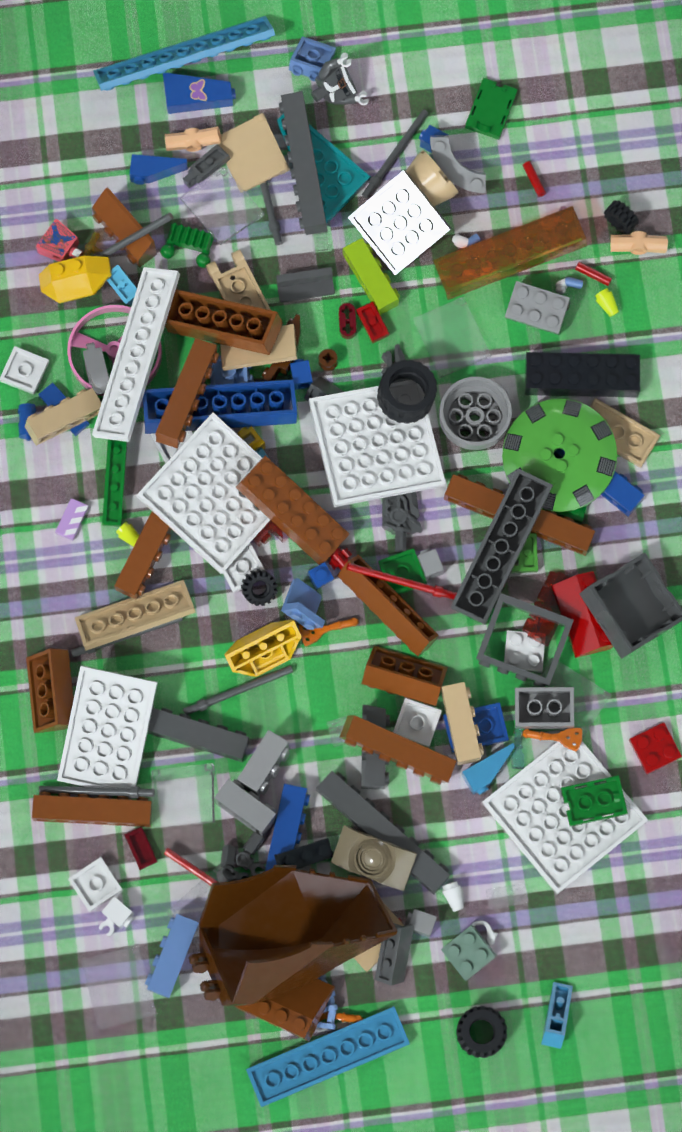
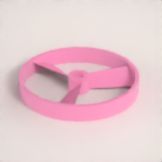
M107 305L96 308L83 316L73 328L67 347L68 360L74 376L87 390L91 389L92 385L84 381L75 370L72 363V347L87 349L86 344L94 342L95 348L101 347L103 352H107L108 358L112 360L114 365L122 337L118 341H112L106 345L78 333L79 330L96 316L109 312L130 313L131 307ZM161 340L158 346V357L150 373L147 385L153 380L161 364Z

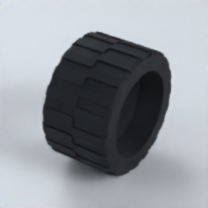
M400 360L393 363L382 375L377 391L378 405L388 418L398 423L409 424L423 419L431 410L437 393V381L433 372L421 362L413 360ZM399 379L412 380L422 388L424 399L413 405L400 403L392 396L389 389L390 385Z

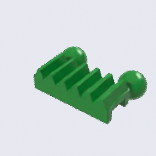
M173 223L169 230L167 243L161 247L160 253L166 259L172 258L175 254L173 245L202 252L197 256L196 263L199 267L206 268V265L211 262L209 254L215 236L212 232L206 233L204 230L199 231L197 228L192 229L189 226L184 227L182 224L179 226Z

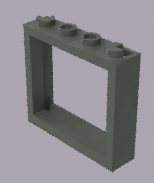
M500 593L476 660L484 667L490 668V665L497 667V671L506 675H508V672L516 674L515 678L525 682L527 679L532 680L535 686L549 687L574 620ZM503 604L565 627L546 678L484 655Z

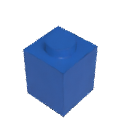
M429 125L426 130H422L419 139L420 147L432 153L430 135L448 134Z
M298 359L290 363L295 390L309 388L313 382L309 360Z
M325 562L307 572V576L315 590L334 580Z

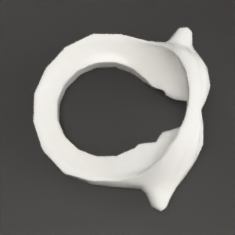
M473 922L474 927L477 925H484L486 927L488 945H493L498 933L493 932L488 922Z

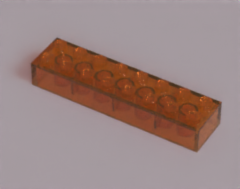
M573 206L434 259L433 263L447 300L586 247L587 239Z

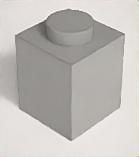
M425 549L420 552L418 560L426 581L444 574V568L436 549Z
M414 909L413 914H408L405 924L414 925L413 932L430 938L437 917Z

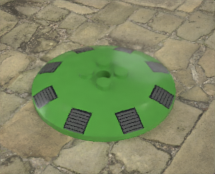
M550 399L529 407L513 422L504 440L503 466L509 483H511L517 469H520L553 485L542 510L569 512L589 505L606 490L616 469L617 446L610 426L597 411L575 400ZM555 450H564L565 456L561 459L555 458Z

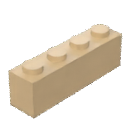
M93 388L89 390L83 389L76 394L77 396L71 399L67 397L56 406H48L40 414L34 413L30 415L26 420L25 428L35 445L37 446L98 416L101 401Z
M465 682L442 686L441 693L457 766L481 761V755H484L482 743L478 744L477 736H480L478 725H474L473 717H475L474 706H470L468 700L471 698L470 688L465 686Z

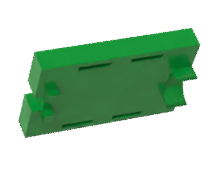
M483 78L465 128L499 140L518 89L504 85L502 88L497 86V82Z
M619 775L561 788L564 804L568 803L570 809L566 811L569 827L628 815Z

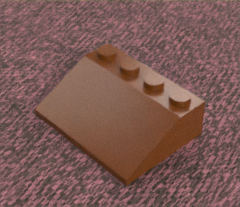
M315 979L300 988L278 997L255 1004L235 1007L310 1042L335 986Z

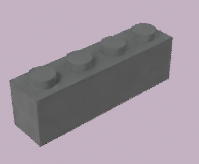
M363 705L362 719L384 729L390 725V715H386V709ZM362 751L361 789H385V784H389V772H385V765H389V762L379 759V755L375 753L371 755Z

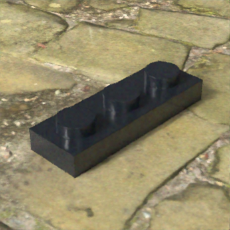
M325 838L275 854L274 856L277 865H295L296 869L330 859L333 857L329 838Z

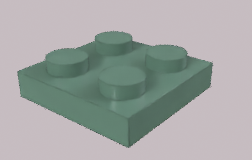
M473 924L441 949L465 981L497 957Z

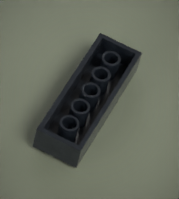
M526 352L525 395L638 398L640 392V355Z

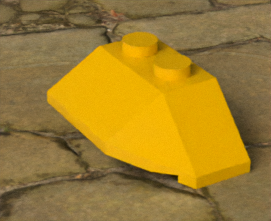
M84 255L49 264L39 273L41 292L59 304L95 295L106 280L112 276L109 257Z
M293 619L272 622L238 639L224 656L232 672L257 677L289 661L302 636Z

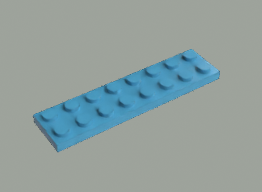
M392 1007L246 1069L262 1108L410 1045L396 1009Z

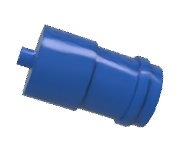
M26 403L18 406L19 438L31 441L32 438L27 432L25 424L27 418L36 413L37 409L34 404Z

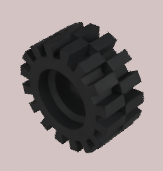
M614 200L604 211V217L607 218V221L611 223L610 225L614 226L617 231L619 230L620 233L627 235L639 223V219L634 214V211L629 209V206H625V203H621L619 200Z
M257 569V571H250L251 574L247 573L245 575L246 579L242 580L243 585H241L244 597L255 606L260 604L265 606V603L270 604V600H274V594L278 592L276 580L265 570ZM257 581L266 583V590L260 595L253 593L252 590L254 583Z

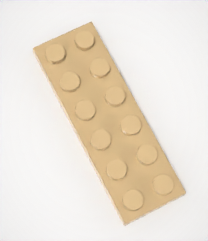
M184 580L143 593L142 596H138L137 600L129 598L74 618L85 651L196 612Z

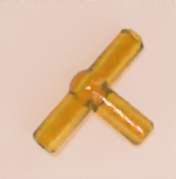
M98 232L92 234L89 242L85 245L82 256H90L91 253L95 254L98 251H103L95 246L100 237Z

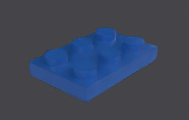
M500 702L474 708L475 717H473L474 725H478L480 736H477L478 744L482 743V746L485 747L509 741ZM445 714L443 715L451 753L453 754L455 752Z

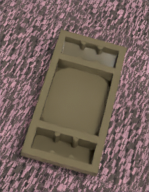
M344 825L331 863L349 872L368 877L380 884L404 891L418 853Z

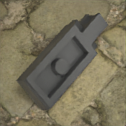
M218 144L215 145L190 166L188 174L183 178L184 184L191 188L196 183L203 182L230 160V156Z

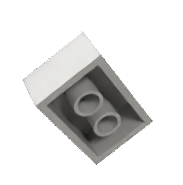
M516 281L505 318L559 335L570 298Z
M574 687L515 688V729L574 728Z
M267 731L237 778V781L244 786L243 788L247 792L252 791L258 797L261 794L265 795L270 786L268 784L271 777L274 779L280 771L281 761L285 762L290 755L289 742L272 731Z
M228 779L214 797L216 804L264 838L276 822V809L268 803L262 804L259 797L252 791L247 793L243 788L244 786L234 779L232 782Z

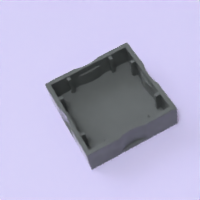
M643 553L614 573L608 574L579 593L621 659L682 621V608L673 594L664 585L660 574L646 553Z

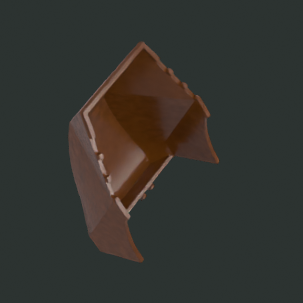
M274 865L272 869L249 878L212 883L199 921L200 953H193L188 958L190 964H193V972L204 973L208 970L211 980H204L200 984V989L204 992L206 1001H215L219 998L222 1006L250 1005L300 988L344 962L393 937L398 931L371 879L352 875L344 878L335 876V872H330L329 875L316 873L315 869L310 868V871L296 869L295 865Z

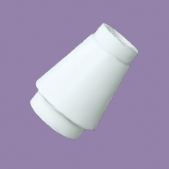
M457 881L443 885L442 893L453 912L463 909L461 885H458Z

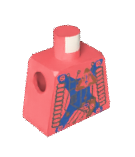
M58 219L53 221L36 245L37 252L40 255L58 262L68 260L70 257H80L84 254L82 250L77 248L79 245L78 237Z

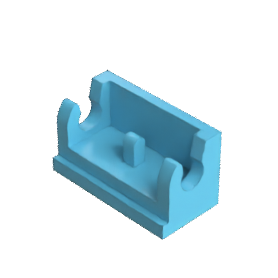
M116 265L111 270L112 276L107 281L126 305L132 306L137 286L124 269Z

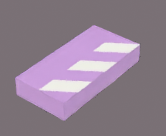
M71 498L55 533L73 541L89 506Z

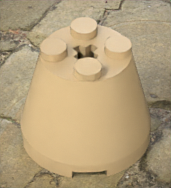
M424 150L417 154L406 170L434 207L459 193L440 167Z

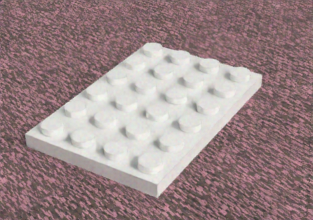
M80 666L57 781L84 787L130 788L131 786H137L158 682Z

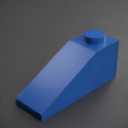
M132 154L130 180L137 185L149 184L188 170L187 159Z

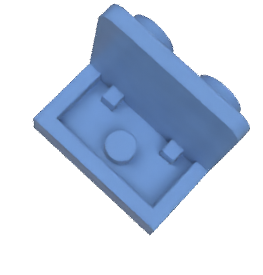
M293 579L281 611L309 630L323 628L325 620L316 615L322 599L321 594L300 579Z

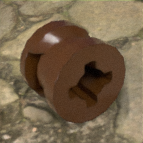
M325 349L319 354V366L321 369L332 371L337 367V354L335 351Z

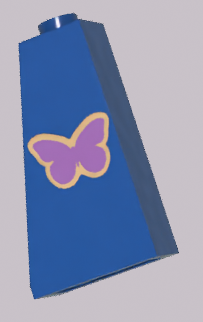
M163 73L168 114L233 106V99H236L235 88H231L229 81Z

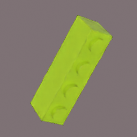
M363 238L345 246L343 248V256L370 302L374 303L377 311L382 315L399 306L400 295L396 288L393 289L391 287V280L388 274L382 272L379 259L373 257L370 244L368 242L365 243Z

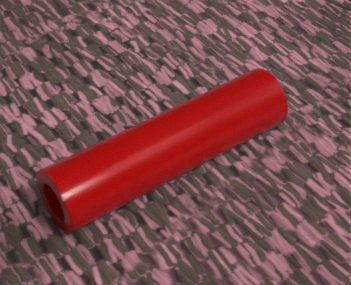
M531 161L525 162L522 166L537 196H544L546 191Z
M580 261L575 268L580 273L606 286H609L612 281L611 277Z

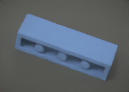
M176 914L175 918H170L167 926L170 932L168 937L163 936L159 946L163 948L160 955L156 954L152 966H155L153 974H148L145 985H148V991L170 998L199 922Z

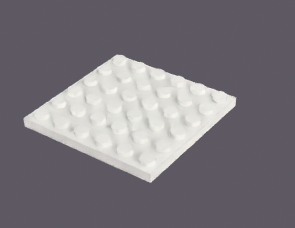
M412 380L391 383L389 389L392 396L400 403L413 405L424 399L422 388ZM379 386L309 398L308 402L334 507L445 486L446 482L429 415L426 414L423 419L409 424L391 420L382 412L378 405L377 391Z
M214 413L201 424L136 495L138 499L220 574L229 567L270 521L263 512L236 488L239 482L262 457Z
M557 741L482 801L485 808L556 894H559L648 821L622 789L628 815L569 827L566 811L570 809L568 803L564 804L561 788L612 777L583 741L578 751L568 749Z

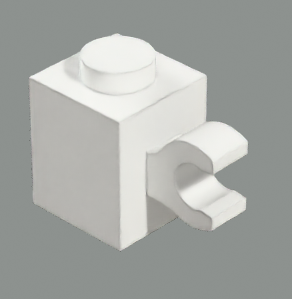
M114 897L102 911L107 919L100 924L99 929L102 930L105 926L110 927L107 936L111 937L114 933V924L120 929L123 927L127 928L134 919L132 918L134 913Z

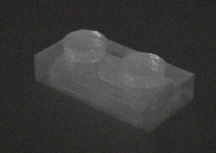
M525 883L486 889L489 910L529 902Z

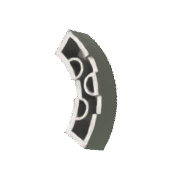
M430 135L433 157L447 178L465 190L486 193L485 172L471 170L463 166L456 159L450 147L449 135Z

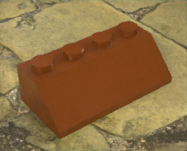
M108 187L104 189L92 207V217L98 224L101 223L105 227V233L110 238L113 236L116 240L115 243L143 227ZM149 234L120 249L121 251L125 250L129 261L132 264L136 263L139 268L157 255L155 242Z
M374 645L366 664L361 684L386 691L390 694H397L407 699L417 700L426 705L436 706L448 667Z
M50 648L26 658L34 733L68 729L74 700L69 652L65 649Z

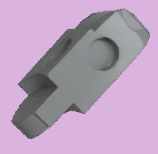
M94 342L86 344L87 350L83 351L89 385H92L96 394L105 393L109 376L101 347L95 348Z

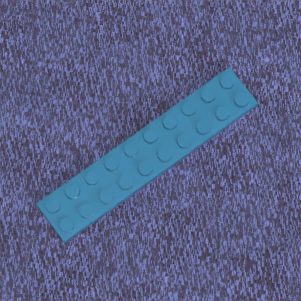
M263 16L96 69L93 72L100 90L108 91L121 84L127 85L137 79H146L152 74H162L171 68H181L184 64L190 62L196 63L206 57H215L224 51L230 52L240 46H249L259 40H268L271 36H275V32L267 17Z

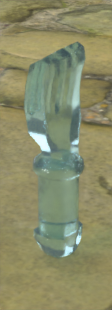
M515 729L513 733L515 752L512 754L511 765L512 769H524V754L522 753L523 731L522 729Z

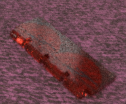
M550 571L544 582L545 585L542 586L537 597L539 602L536 601L534 605L561 615L552 585L566 580L570 576L559 571L558 573ZM529 614L531 618H527L522 631L528 634L527 637L548 647L559 624Z

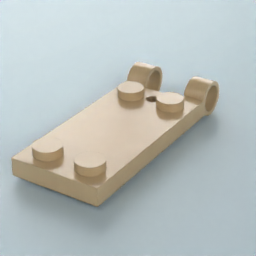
M240 249L231 253L232 259L237 266L221 274L215 261L206 265L207 271L223 300L271 310Z

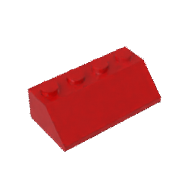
M594 571L578 574L552 585L561 615L574 620L568 637L575 658L613 648V645L579 594L588 586L597 582Z

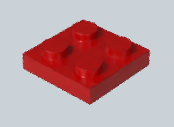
M664 722L629 739L646 775L682 758Z

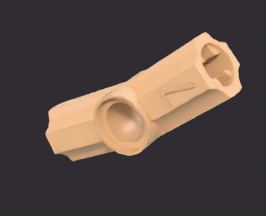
M218 126L201 130L189 128L181 133L165 134L166 151L186 149L187 151L195 152L201 150L203 146L219 144L222 141Z
M635 231L630 235H611V252H631L635 255H642L647 252H667V236L647 235L643 231Z

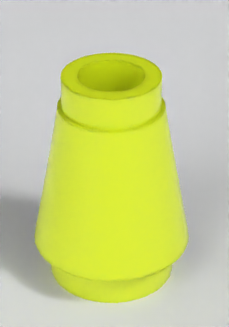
M608 288L595 295L596 302L609 317L619 312L613 293Z
M125 522L116 531L119 535L118 538L134 547L139 533L131 523Z

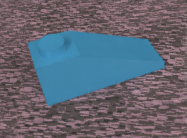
M513 743L462 771V777L473 795L476 793L481 795L489 790L488 786L491 785L515 748Z
M553 982L541 1045L561 1049L566 1032L573 986Z

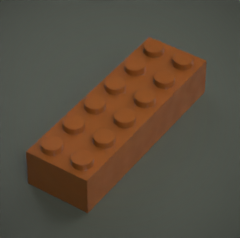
M176 289L165 327L170 333L270 355L283 322L276 311Z
M266 455L259 460L236 486L247 499L318 565L324 563L349 535L338 522Z

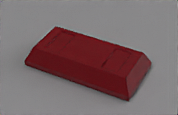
M143 827L124 834L140 870L158 862Z

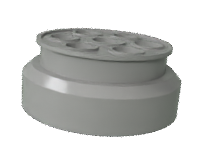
M468 377L452 384L444 393L439 409V421L444 434L457 446L469 450H482L497 444L507 433L512 416L511 402L507 393L497 383L483 377ZM463 399H467L470 402V404L463 405L460 401ZM484 399L487 400L489 404L484 406L481 405L479 401ZM458 415L461 419L454 421L451 419V416ZM477 415L480 419L472 421L470 416ZM495 415L498 417V420L491 421L489 416ZM466 430L470 433V435L464 437L460 434V432ZM487 431L489 435L482 437L479 432Z

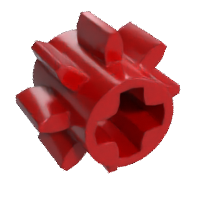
M338 547L330 556L331 561L329 565L334 570L337 568L341 570L350 560L352 553L347 548L342 550Z

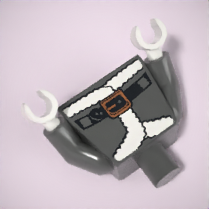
M342 53L340 59L335 58L323 64L319 75L315 78L319 88L311 92L316 102L324 98L325 101L334 105L356 104L357 101L361 105L368 104L369 99L363 100L361 98L367 96L365 91L360 92L359 96L356 95L358 92L346 68L351 65V59L344 60L348 58L347 53Z

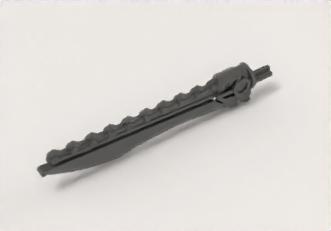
M396 344L394 347L395 362L406 360L399 344ZM390 351L383 352L381 358L387 365L385 368L383 367L382 375L392 365V354ZM399 379L393 383L408 381L409 379ZM416 492L382 498V528L395 535V552L398 553L406 551V534L421 533L423 531L420 522L417 521L420 514ZM407 501H408V504H409V513H410V514H408Z

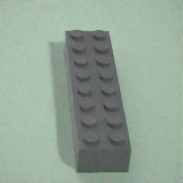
M517 469L450 607L452 610L486 626L499 595L502 593L553 488L552 484Z

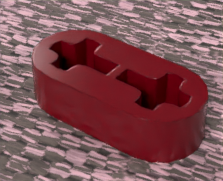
M344 303L339 307V330L342 338L348 340L356 335V312L352 304ZM345 309H349V319H346L345 313H342L345 312ZM346 324L350 325L351 331L349 334L345 331Z

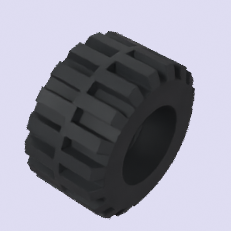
M473 1007L467 1010L458 1022L456 1029L457 1041L462 1050H465L468 1055H472L475 1058L493 1056L503 1047L507 1039L505 1019L501 1017L498 1011L496 1012L491 1007ZM478 1020H485L493 1027V1038L486 1044H478L470 1036L471 1025Z

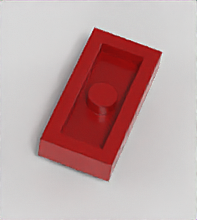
M373 302L356 309V313L372 344L389 336V332Z

